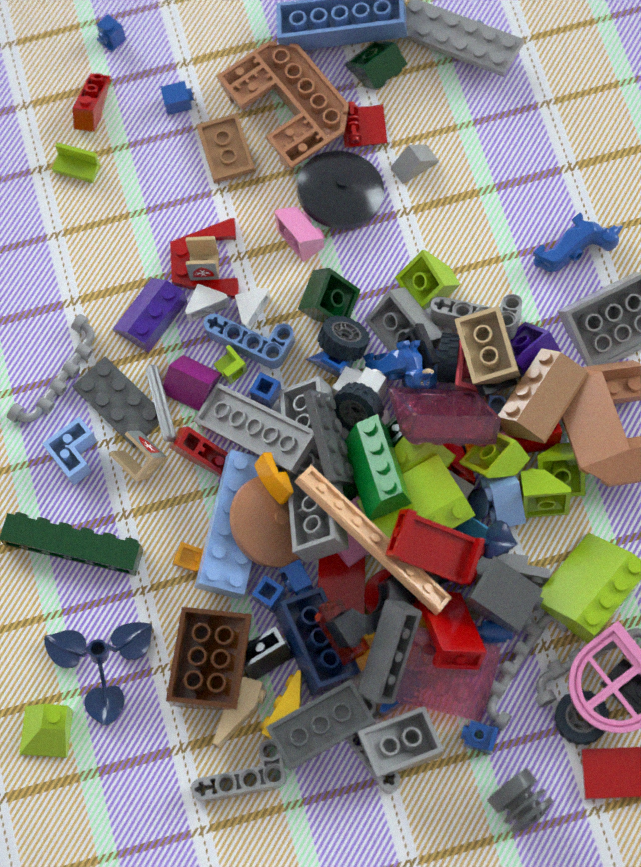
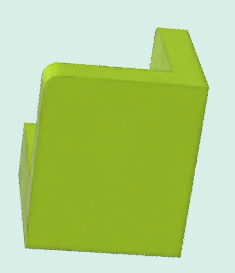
M228 345L225 347L227 354L216 361L214 367L222 373V376L231 385L247 372V367L241 357Z

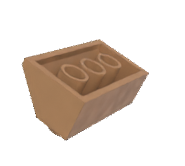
M541 348L497 416L506 435L546 443L587 378L588 371L562 352Z

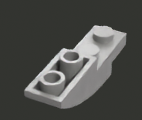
M502 554L497 557L536 585H543V583H547L549 580L551 569L527 565L529 557L527 555ZM484 556L479 559L476 568L478 573L475 580L481 579L491 559H487Z

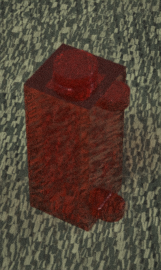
M340 599L332 602L329 600L318 607L319 611L314 618L343 665L345 666L364 656L370 649L364 637L361 638L362 642L352 649L349 647L339 648L324 623L339 612L347 610Z

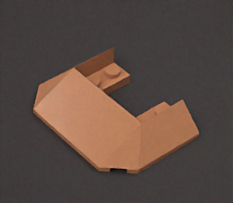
M268 41L216 75L230 102L235 101L241 110L273 89L295 115L294 118L266 136L269 144L278 153L280 163L286 167L294 168L345 133L349 109L348 102L298 44L281 45L274 41Z
M629 360L585 366L583 368L589 374L561 417L578 468L587 475L590 473L601 479V483L608 487L640 483L641 436L626 438L614 404L641 400V363Z

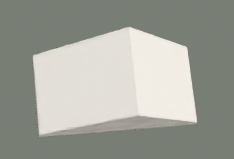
M197 284L185 309L189 323L230 307L227 294Z
M264 287L235 295L243 327L251 330L271 299L268 288Z

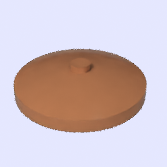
M259 476L248 480L235 494L230 508L231 532L239 549L251 561L269 568L284 567L301 559L293 553L289 500L285 504H279L265 488Z

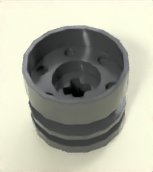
M528 768L511 778L487 799L497 814L506 809L510 811L504 820L505 824L510 823L514 819L518 821L510 829L513 834L531 827L546 814L549 807L554 803L551 797H548L543 802L538 800L546 793L545 789H541L533 794L531 789L535 786L537 779Z

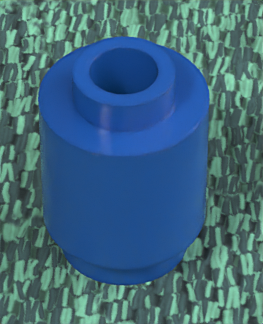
M482 620L481 625L477 626V631L483 644L506 643L507 640H512V632L490 620Z

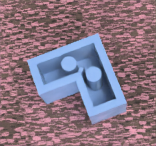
M79 416L42 444L73 486L92 473L80 454L94 445L97 440Z
M483 476L479 478L481 488L484 489L488 501H491L492 508L488 510L491 522L502 520L509 527L526 523L520 485L516 476L486 478Z

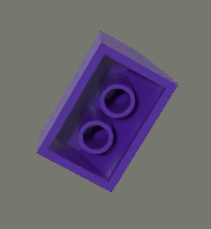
M151 278L114 326L113 331L149 353L188 302L185 292L167 280Z

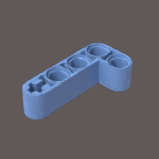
M210 314L204 319V328L208 338L225 347L230 345L235 352L271 369H277L282 366L295 343L293 329L285 323L277 325L268 339L218 314ZM232 334L239 335L236 339L229 338ZM283 334L289 335L285 340L279 339ZM252 343L259 344L255 349L249 348V345ZM271 353L279 354L276 358L273 359L268 357Z

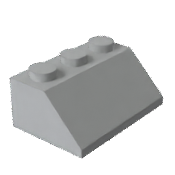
M405 287L389 290L365 319L366 323L389 351L398 350L396 346L397 341L410 329H414L417 323L424 324L434 349L441 341L442 332Z

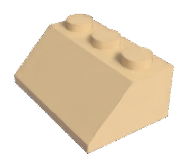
M499 305L454 319L473 385L501 383L520 377Z

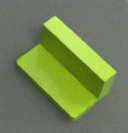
M57 142L55 148L58 155L52 167L53 173L94 183L101 166L97 154Z

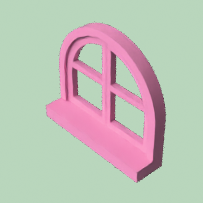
M619 621L615 622L582 648L571 665L568 678L570 697L578 713L592 726L610 733H627L641 728V714L637 715L618 691L621 686L638 673L641 675V649ZM612 640L633 665V667L613 682L610 681L592 658L595 653ZM589 661L608 686L586 702L582 692L581 678L584 667ZM614 693L633 718L620 721L611 720L600 716L593 708Z

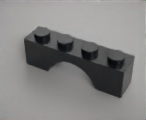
M391 574L377 585L379 598L376 608L372 613L364 615L350 608L339 612L324 623L339 648L349 647L352 649L362 642L361 638L367 634L369 636L376 632L385 600L404 601L412 605L415 603L414 598L416 596Z

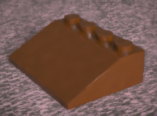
M182 607L166 701L170 705L191 709L237 710L252 614Z

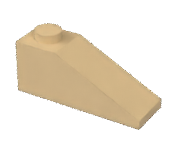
M242 676L237 710H223L213 741V745L216 748L220 749L255 713L259 703H264L267 690H264L263 682Z

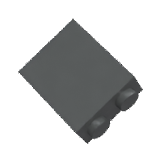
M493 556L474 589L467 608L518 636L521 630L527 631L532 621L529 615L533 609L538 611L544 598L540 597L543 589Z

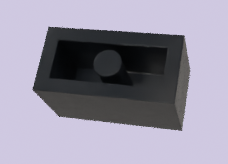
M276 626L248 642L244 669L253 680L261 678L294 657Z

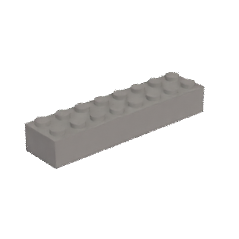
M320 376L280 390L281 414L312 429L303 392L313 389L331 394L333 397L332 387ZM316 442L296 474L286 470L294 491L288 499L293 553L307 563L349 549L347 531L295 483L296 479L310 465L324 476ZM332 484L339 492L343 494L342 485Z

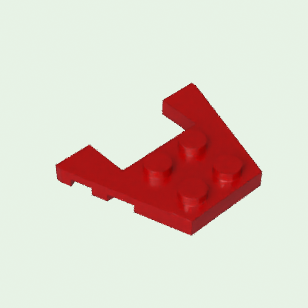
M235 218L227 219L170 241L172 284L195 290L197 284L225 293L231 299L236 300L235 295L239 294L238 278L190 281L186 267V261H190L186 238L215 236L216 241L236 239Z

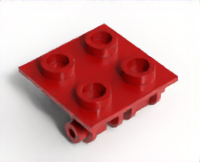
M348 102L349 109L345 133L343 134L345 148L387 144L384 106L358 107L355 102Z

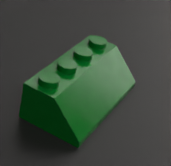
M378 414L356 423L345 439L348 447L347 457L354 470L353 477L365 515L370 521H373L412 504L387 426Z

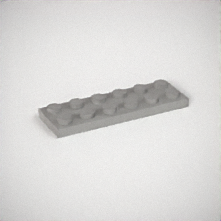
M410 0L406 6L408 37H404V39L502 77L505 76L524 45L523 38L422 0Z
M219 383L215 385L193 420L198 425L258 456H261L263 452H271L275 464L293 474H296L316 442L312 429Z

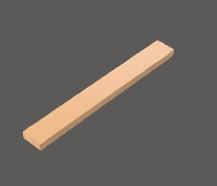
M312 465L296 479L295 483L428 609L437 615L452 597L423 570L385 556L390 539Z

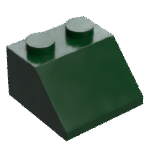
M383 40L372 42L345 63L346 68L365 87L375 90L385 86L388 79L399 75L402 69L408 65L397 44Z
M331 268L313 270L298 310L313 320L322 323L330 316L350 318L360 289Z

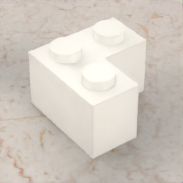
M346 366L333 387L334 397L349 382L363 383L373 388L372 390L377 392L383 401L386 396V377L377 369L371 370L366 367L362 372L359 369H351Z

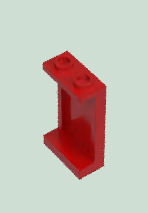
M402 509L399 511L385 556L459 585H471L478 573L476 569L478 561L482 558L485 551L483 546L485 539L471 537L421 517L414 510Z
M446 591L452 598L437 615L415 597V603L411 606L422 611L423 619L437 650L432 660L434 668L479 670L487 651L461 592Z

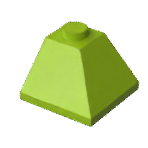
M421 250L395 277L401 288L405 287L423 310L431 307V301L434 298L448 297L461 285L451 268L426 250Z
M489 428L459 463L486 478L515 476L523 469L524 465L530 460V457L516 440Z
M558 443L537 456L538 470L545 469L571 488V497L586 496L585 473L579 470L570 443Z
M531 468L526 471H520V491L525 518L569 515L571 488L545 469L537 470Z
M39 704L25 706L19 754L68 758L73 710L68 705Z

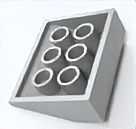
M634 272L557 310L566 332L586 366L614 363L641 349V272Z

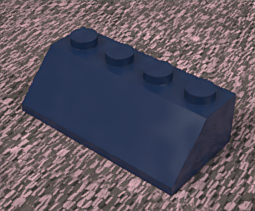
M323 587L279 602L274 610L275 616L312 697L334 689L361 673L349 647L339 648L324 625L335 614Z

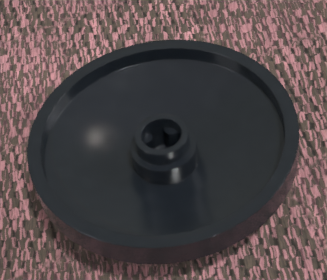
M340 150L327 151L312 157L301 169L297 181V197L304 211L316 222L335 229H352L368 223L376 216L384 198V184L378 170L360 155Z

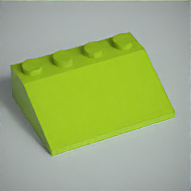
M437 454L403 474L412 504L371 522L390 539L399 511L402 509L414 510L417 512V515L451 529L475 516V513ZM358 499L356 502L365 515L361 499Z
M588 533L542 587L543 591L540 597L544 598L540 607L588 644L597 637L640 584L641 559L626 549Z

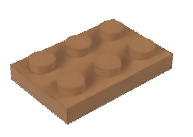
M237 113L196 125L214 184L256 172Z

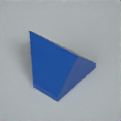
M324 351L305 359L338 378L346 366L351 368L354 363L353 361L337 360V358L331 357Z

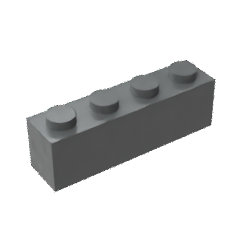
M385 600L359 685V693L375 703L394 704L422 611L404 601Z

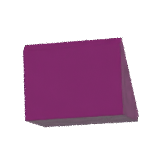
M182 355L168 367L163 384L167 397L199 412L213 388L219 382L222 373Z

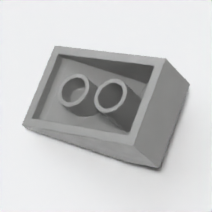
M425 706L357 732L376 778L420 766L439 758L444 752V748Z

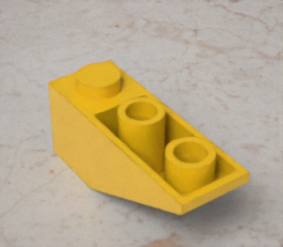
M297 670L295 675L291 674L285 683V687H287L283 696L279 695L273 704L274 712L271 717L266 716L261 725V729H263L262 735L268 740L273 739L266 727L301 707L302 674L299 670Z

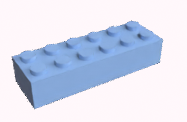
M232 449L226 456L194 588L235 599H240L245 595L252 561L242 553L233 538L230 527V508L233 498L240 487L248 480L258 476L254 466L259 459L257 456Z

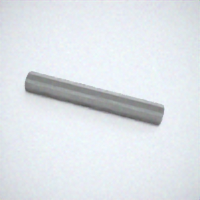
M150 364L146 368V374L162 437L165 442H173L176 438V433L159 367Z

